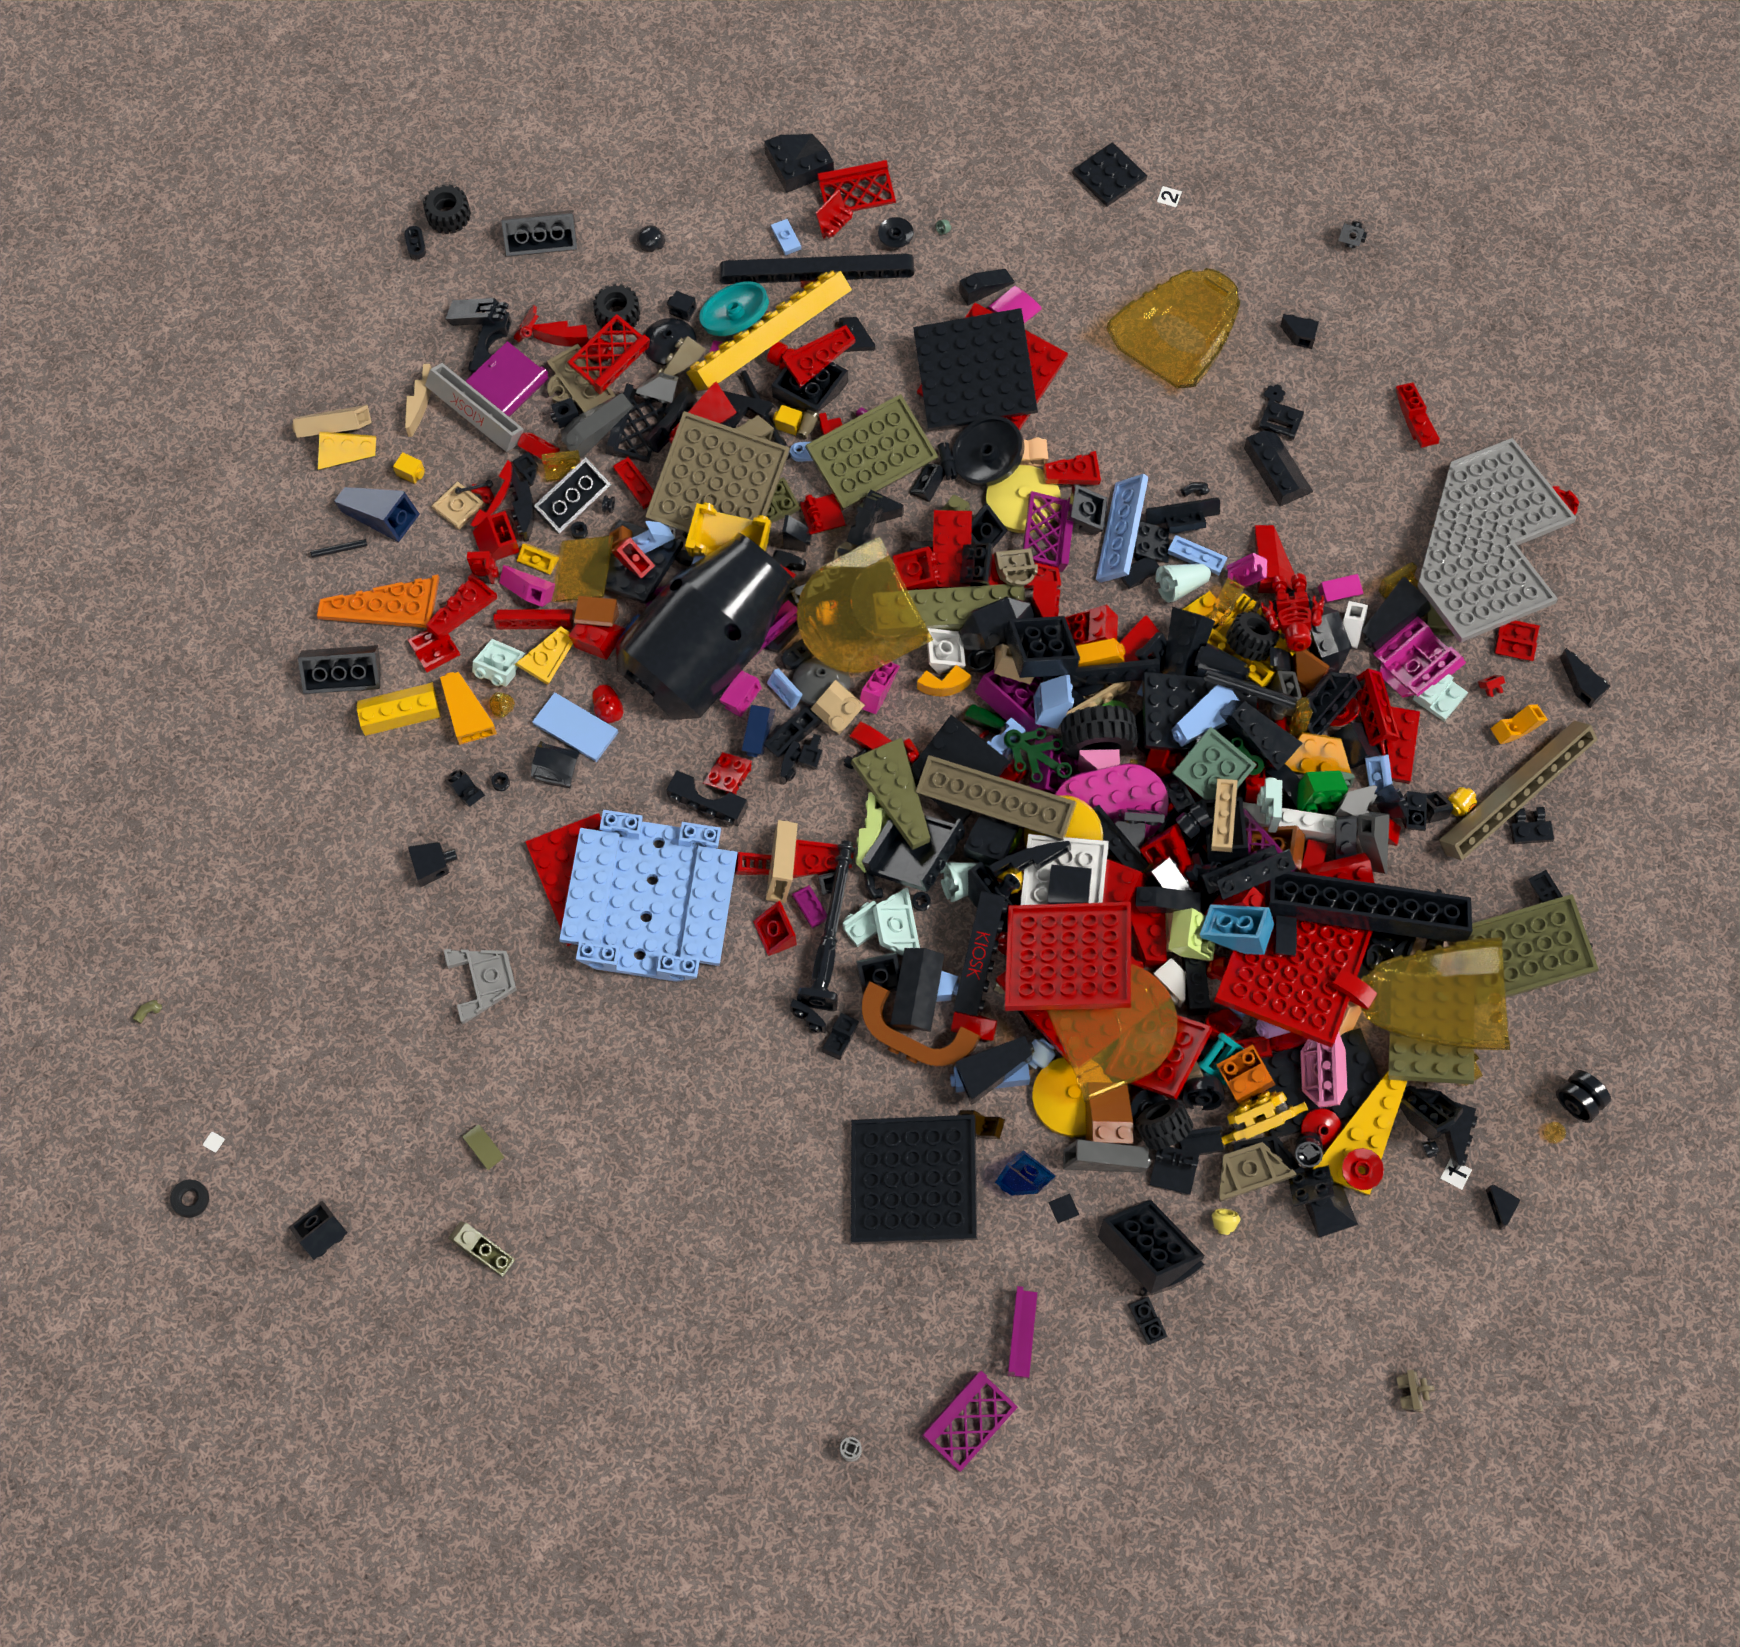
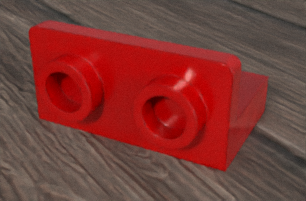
M490 551L467 552V561L472 573L480 577L487 574L490 583L495 584V578H498L499 571L495 558H492Z

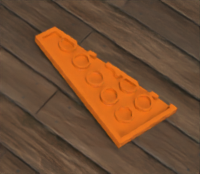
M433 575L432 578L423 580L422 578L414 579L415 581L408 583L399 582L375 587L373 590L365 592L362 590L356 591V594L346 596L342 594L320 599L317 618L320 620L427 628L426 624L433 617L440 579L439 575Z

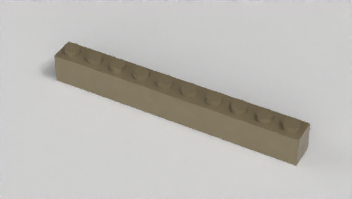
M1574 720L1439 840L1445 854L1461 861L1466 858L1598 740L1592 726Z

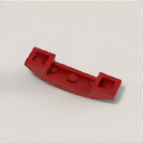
M507 460L499 474V477L505 480L487 512L479 509L471 523L472 527L476 528L487 516L495 514L503 503L512 479V462Z

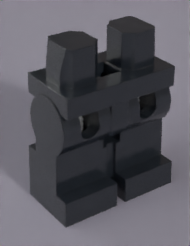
M872 493L871 496H866L864 503L858 505L856 511L859 513L855 517L856 524L851 526L847 542L862 548L874 542L876 535L872 534L873 527L880 519L881 513H883L885 508L880 506L883 499L882 496Z

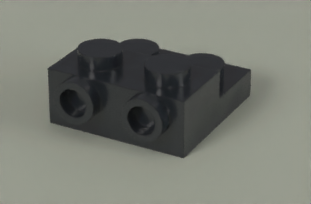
M1075 484L1071 490L1067 520L1079 524L1080 530L1094 536L1102 532L1105 527L1104 519L1107 511V497Z

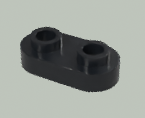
M410 226L404 232L407 250L411 258L421 259L426 254L422 230L417 226Z

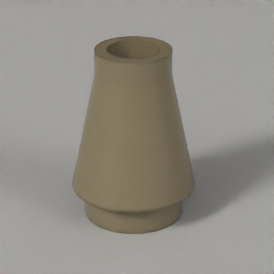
M810 410L803 413L797 434L807 439L808 435L820 422L819 414Z

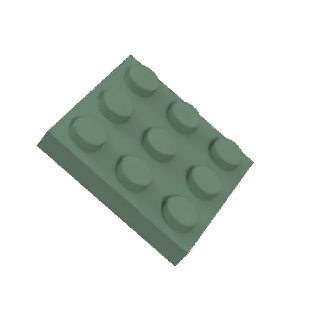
M1209 727L1172 773L1204 800L1216 799L1217 779L1237 780L1238 788L1257 764L1215 729Z

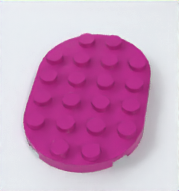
M1132 763L1119 764L1074 775L1064 781L1055 793V795H1068L1079 798L1092 809L1100 805L1111 820L1122 818L1118 817V810L1126 808L1160 811L1166 818L1169 805L1167 790L1161 779L1150 769ZM1158 822V825L1146 824L1144 839L1152 836L1162 823Z

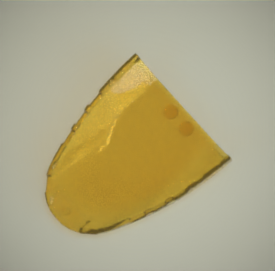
M1205 268L1203 271L1192 272V269L1186 270L1170 277L1169 281L1162 285L1160 283L1157 284L1155 289L1150 292H1144L1136 301L1132 300L1108 321L1106 330L1120 352L1175 388L1196 387L1215 363L1231 333L1240 307L1238 288L1229 277L1219 271Z
M1502 937L1456 942L1453 946L1442 947L1438 945L1435 949L1425 952L1418 950L1415 954L1407 957L1401 955L1379 963L1372 972L1361 979L1377 993V996L1368 1010L1362 1007L1360 1009L1369 1021L1382 1029L1405 1037L1443 1046L1479 1050H1510Z

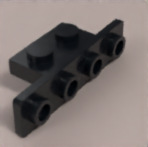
M1216 497L1147 508L1146 523L1152 525L1165 523L1169 534L1206 528L1205 517L1220 514V499Z

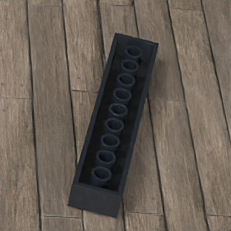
M1293 871L1265 882V907L1270 909L1273 917L1276 915L1293 917L1301 921L1466 944L1473 932L1471 897Z

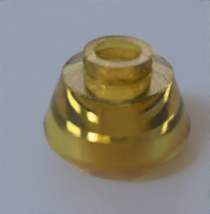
M495 692L490 698V709L495 716L504 718L513 711L515 702L509 694Z

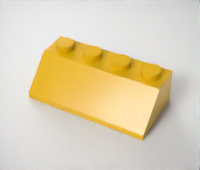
M433 682L357 701L360 727L365 736L441 717Z

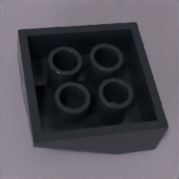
M813 134L778 135L764 141L765 155L786 193L818 181L819 173L834 171V161L828 150Z
M831 362L800 388L785 366L771 385L772 397L788 406L819 412L835 399L847 385L848 370Z
M1065 616L1009 619L1005 638L1019 678L1076 674L1080 656Z

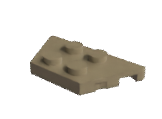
M1263 1142L1225 1154L1222 1157L1219 1202L1296 1176V1173L1293 1169L1290 1170L1282 1162V1159L1273 1154L1270 1148Z

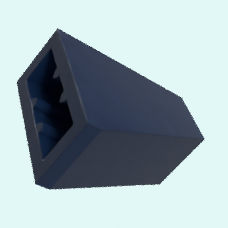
M751 705L742 751H747V756L758 757V754H764V744L768 740L776 709Z

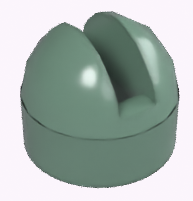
M946 219L939 220L936 223V230L940 235L949 233L952 228L950 222Z

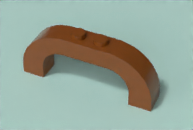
M869 982L862 999L863 1019L871 1034L889 1046L887 1050L897 1055L899 1052L907 1055L905 1059L915 1064L920 1061L931 1066L946 1067L955 1065L956 1061L967 1058L976 1048L981 1036L963 1027H960L954 1041L942 1049L929 1048L893 1030L887 1025L883 1016V1007L890 991Z

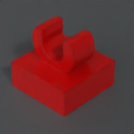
M1493 675L1478 681L1480 689H1486V694L1489 697H1494V688H1496L1497 693H1503V688L1500 685L1506 683L1502 675Z

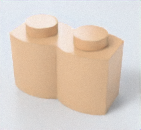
M1039 437L1024 440V455L1019 465L1044 467L1048 463L1047 440Z

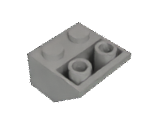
M1372 785L1348 792L1340 801L1332 816H1356L1358 828L1359 814L1369 813L1368 808L1377 797L1374 794L1377 786Z

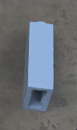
M1217 685L1173 727V737L1179 742L1181 747L1202 737L1209 727L1217 730L1227 725L1220 713L1231 700H1238L1233 690Z

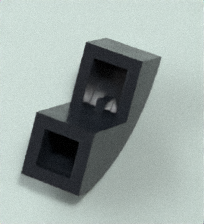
M1286 764L1279 771L1265 770L1267 778L1282 780V793L1285 795L1289 808L1297 810L1298 783L1300 778Z

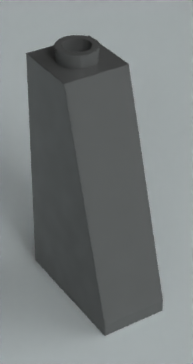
M1076 1140L1063 1149V1170L1141 1173L1148 1169L1151 1163V1157L1148 1155V1148Z

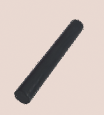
M366 539L311 550L310 553L311 557L315 558L366 547L368 544Z

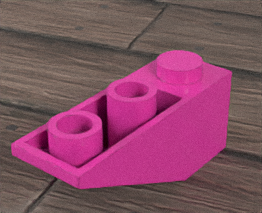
M503 565L500 584L525 601L541 607L552 601L555 583Z
M884 659L881 660L862 689L860 701L865 704L862 708L863 710L873 714L878 712L900 668L899 665Z

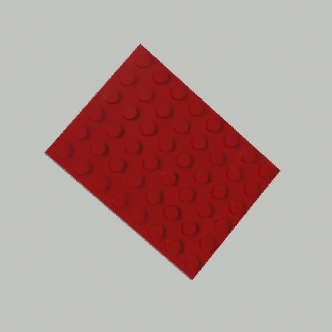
M1265 882L1257 886V890L1264 897ZM1297 920L1296 956L1289 957L1274 955L1275 936L1273 926L1264 955L1244 954L1233 950L1214 1002L1332 1048L1350 996L1332 988V984L1342 968L1355 976L1358 975L1372 931Z

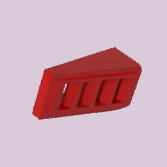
M738 852L735 875H769L770 869H766V860H770L771 863L772 855ZM742 860H746L745 867H742ZM750 860H754V868H750ZM759 860H762V869L758 868Z

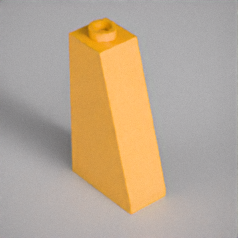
M1115 638L1076 646L1080 656L1078 667L1124 662V646Z
M450 672L440 677L459 745L496 735L497 732L492 720L459 672Z

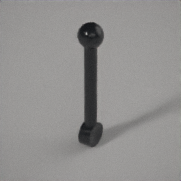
M487 480L485 483L474 486L455 488V493L459 495L464 491L477 488H491L493 482Z

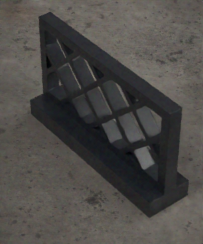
M626 383L623 394L634 407L612 428L606 446V454L613 456V453L649 463L653 450L648 446L647 441L644 440L641 434L648 431L651 432L663 419L667 403H663L661 408L655 410L651 403L659 401L651 397L650 400L644 398L645 402L637 405L634 398L635 395L640 396V394L636 393L637 389L633 388L634 385ZM648 405L652 412L643 415L640 408ZM637 410L640 417L632 420L629 414ZM655 416L658 422L650 426L646 419ZM643 421L647 427L639 431L635 424ZM632 426L635 433L627 436L624 429ZM638 436L642 443L634 446L630 439ZM626 441L631 447L627 450L619 449V445ZM645 447L648 451L647 456L638 454L637 449Z

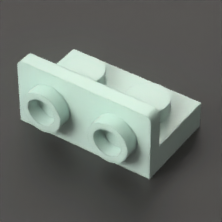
M875 901L865 903L860 907V911L854 915H848L843 920V930L856 947H859L877 934L873 907L877 905Z

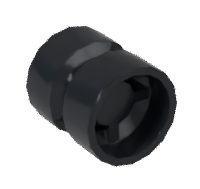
M1198 801L1190 806L1189 813L1183 812L1175 818L1179 826L1191 839L1200 833V827L1205 828L1214 822Z
M1314 1132L1300 1134L1295 1145L1296 1159L1302 1166L1314 1167L1322 1161V1139Z

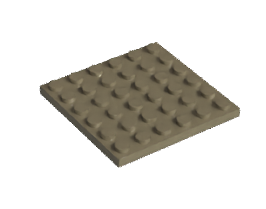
M684 411L645 518L689 533L697 503H710L717 512L753 520L758 515L767 516L790 448Z

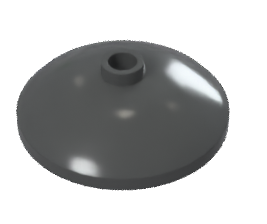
M816 657L808 659L797 667L793 675V685L803 694L801 700L810 705H814L835 680L848 691L850 688V676L847 669L841 663L831 658Z

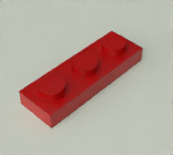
M627 457L613 465V470L643 510L649 507L654 490L630 458Z

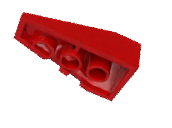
M1255 525L1256 554L1267 559V577L1257 582L1258 593H1275L1273 592L1271 581L1275 576L1279 575L1287 579L1288 587L1286 593L1293 591L1291 577L1295 573L1274 525Z

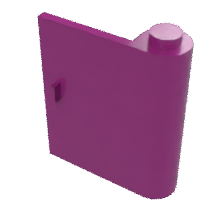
M507 341L465 382L510 417L548 380V372L542 366L536 365Z

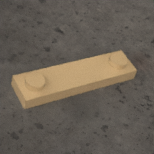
M1217 779L1211 851L1232 852L1237 780Z

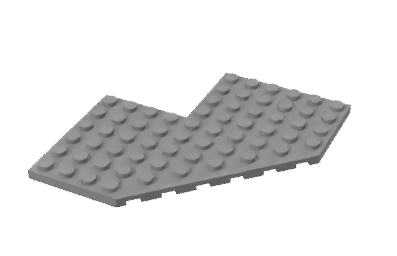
M1513 438L1450 463L1417 585L1460 643L1554 605L1558 600L1517 546L1574 523L1576 516Z

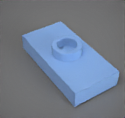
M788 219L771 225V229L784 255L801 250V245Z
M779 668L773 670L767 684L790 709H794L803 694Z

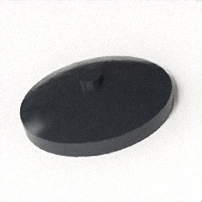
M987 416L972 422L959 434L953 447L952 456L955 459L953 463L956 471L966 482L976 486H991L1004 481L1013 474L1021 463L1025 448L1023 436L1018 427L1004 417Z

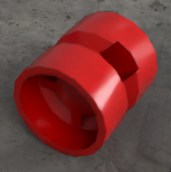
M778 341L770 348L767 362L774 366L780 365V369L783 370L786 365L782 361V356L795 349H788L786 344Z

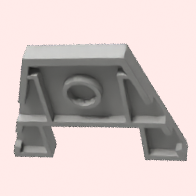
M444 950L449 969L469 963L477 999L457 1005L462 1024L473 1019L517 990L507 951Z

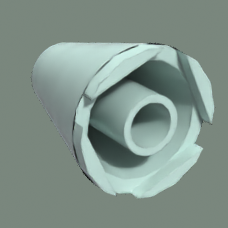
M1204 564L1163 565L1156 571V583L1159 582L1161 587L1158 591L1166 602H1175L1207 583L1211 572Z
M946 862L944 869L940 871V873H944L941 885L946 898L951 899L950 902H955L968 896V870L978 863Z

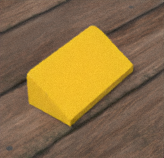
M522 544L517 562L551 575L560 557L530 544Z

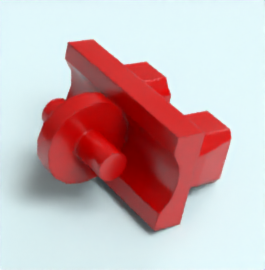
M1214 954L1213 961H1209L1210 963L1206 965L1207 977L1212 980L1218 979L1222 981L1229 959Z

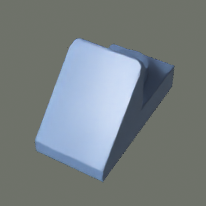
M645 521L649 530L632 538L644 553L675 539L668 525L653 521Z

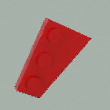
M1092 451L1085 456L1077 455L1069 460L1062 459L1046 463L1043 467L1045 484L1100 485L1101 482L1096 451Z
M796 839L793 878L835 871L837 866L835 857L839 855L837 850L839 844Z

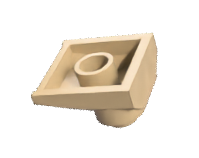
M835 680L812 706L811 710L829 725L833 731L840 735L865 704Z

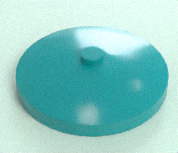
M740 282L727 286L711 296L703 305L699 316L700 323L707 333L714 336H728L739 333L755 324L764 315L769 305L768 294L762 285L755 282Z

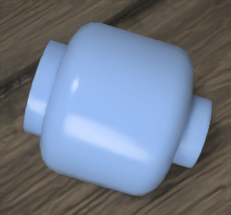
M1043 1038L1040 1040L1034 1039L1032 1044L1035 1052L1028 1064L1035 1069L1038 1066L1044 1069L1054 1058L1055 1052L1053 1049L1055 1047Z

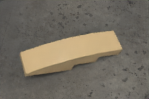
M423 364L422 380H415L414 396H407L405 428L408 437H412L428 405L431 390L425 384L429 371L432 369L430 364Z

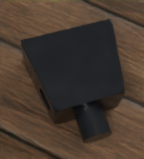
M440 842L408 847L420 887L449 874L450 871L447 863L458 860L455 848L444 852Z

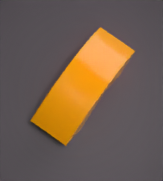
M955 665L941 681L926 670L917 681V690L931 696L954 695L971 684V675Z
M1538 704L1527 705L1513 718L1501 719L1490 729L1499 743L1505 744L1532 732L1548 721Z

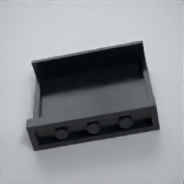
M924 815L930 835V842L912 850L889 818L862 860L866 872L928 892L930 887L935 884L940 871L944 869L950 855L954 853L958 842L964 837L965 829L961 819H958L953 824Z

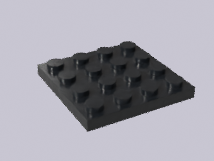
M619 520L612 531L623 525L632 531L633 538L649 529ZM608 537L582 579L587 584L647 605L684 546L683 542L673 539L645 553L655 566L643 578H639L611 552Z

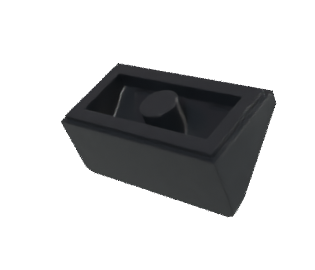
M937 464L925 465L909 493L930 502L945 476L942 466Z

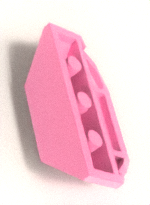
M1339 1031L1332 1048L1308 1039L1301 1050L1302 1092L1320 1108L1340 1105L1347 1091L1346 1050Z

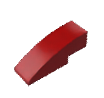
M568 321L534 324L532 326L534 338L554 345L573 347L578 344L580 347H583L589 340L586 324L569 326Z

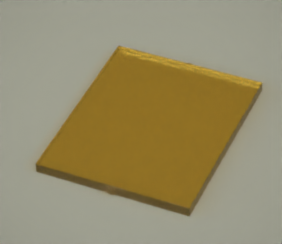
M613 536L562 541L552 597L553 602L578 601V596L604 597Z

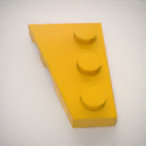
M319 432L318 469L375 456L376 436Z
M559 627L537 647L516 662L515 665L548 685L573 644L569 638L571 632L563 627Z

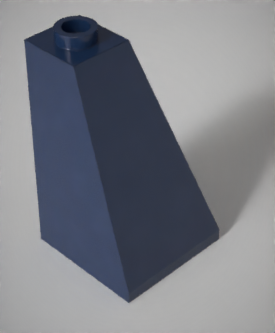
M344 487L334 500L341 512L397 542H400L420 515L407 494L401 490Z

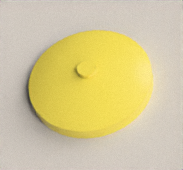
M1019 465L1007 479L988 486L986 503H988L1008 531L1025 533L1029 493L1033 491L1061 498V494L1057 484H1045L1042 469L1030 465ZM1034 498V503L1038 508L1044 505L1040 499ZM1052 503L1051 507L1055 512H1058L1060 504ZM1047 508L1041 510L1046 519L1052 516ZM1037 514L1032 516V520L1036 525L1042 522ZM1043 524V525H1041V526L1038 527V528L1041 530V529L1045 528L1046 526H1045V524Z

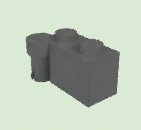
M1277 670L1270 684V689L1297 698V704L1293 709L1274 703L1270 710V716L1275 720H1282L1285 715H1296L1303 702L1296 672Z

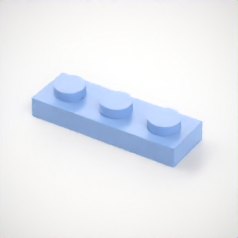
M1175 535L1167 554L1190 564H1204L1210 569L1211 573L1218 576L1228 558Z

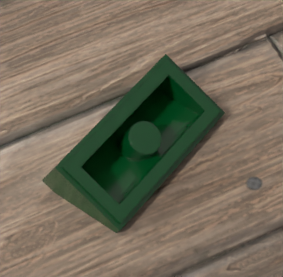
M972 704L964 715V721L996 735H1000L1006 723L1002 716L975 704Z

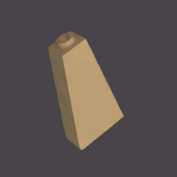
M368 405L300 416L293 419L292 428L294 433H296V437L299 438L319 435V432L334 433L360 429L372 422Z
M781 820L777 822L766 900L786 902L793 880L798 823Z

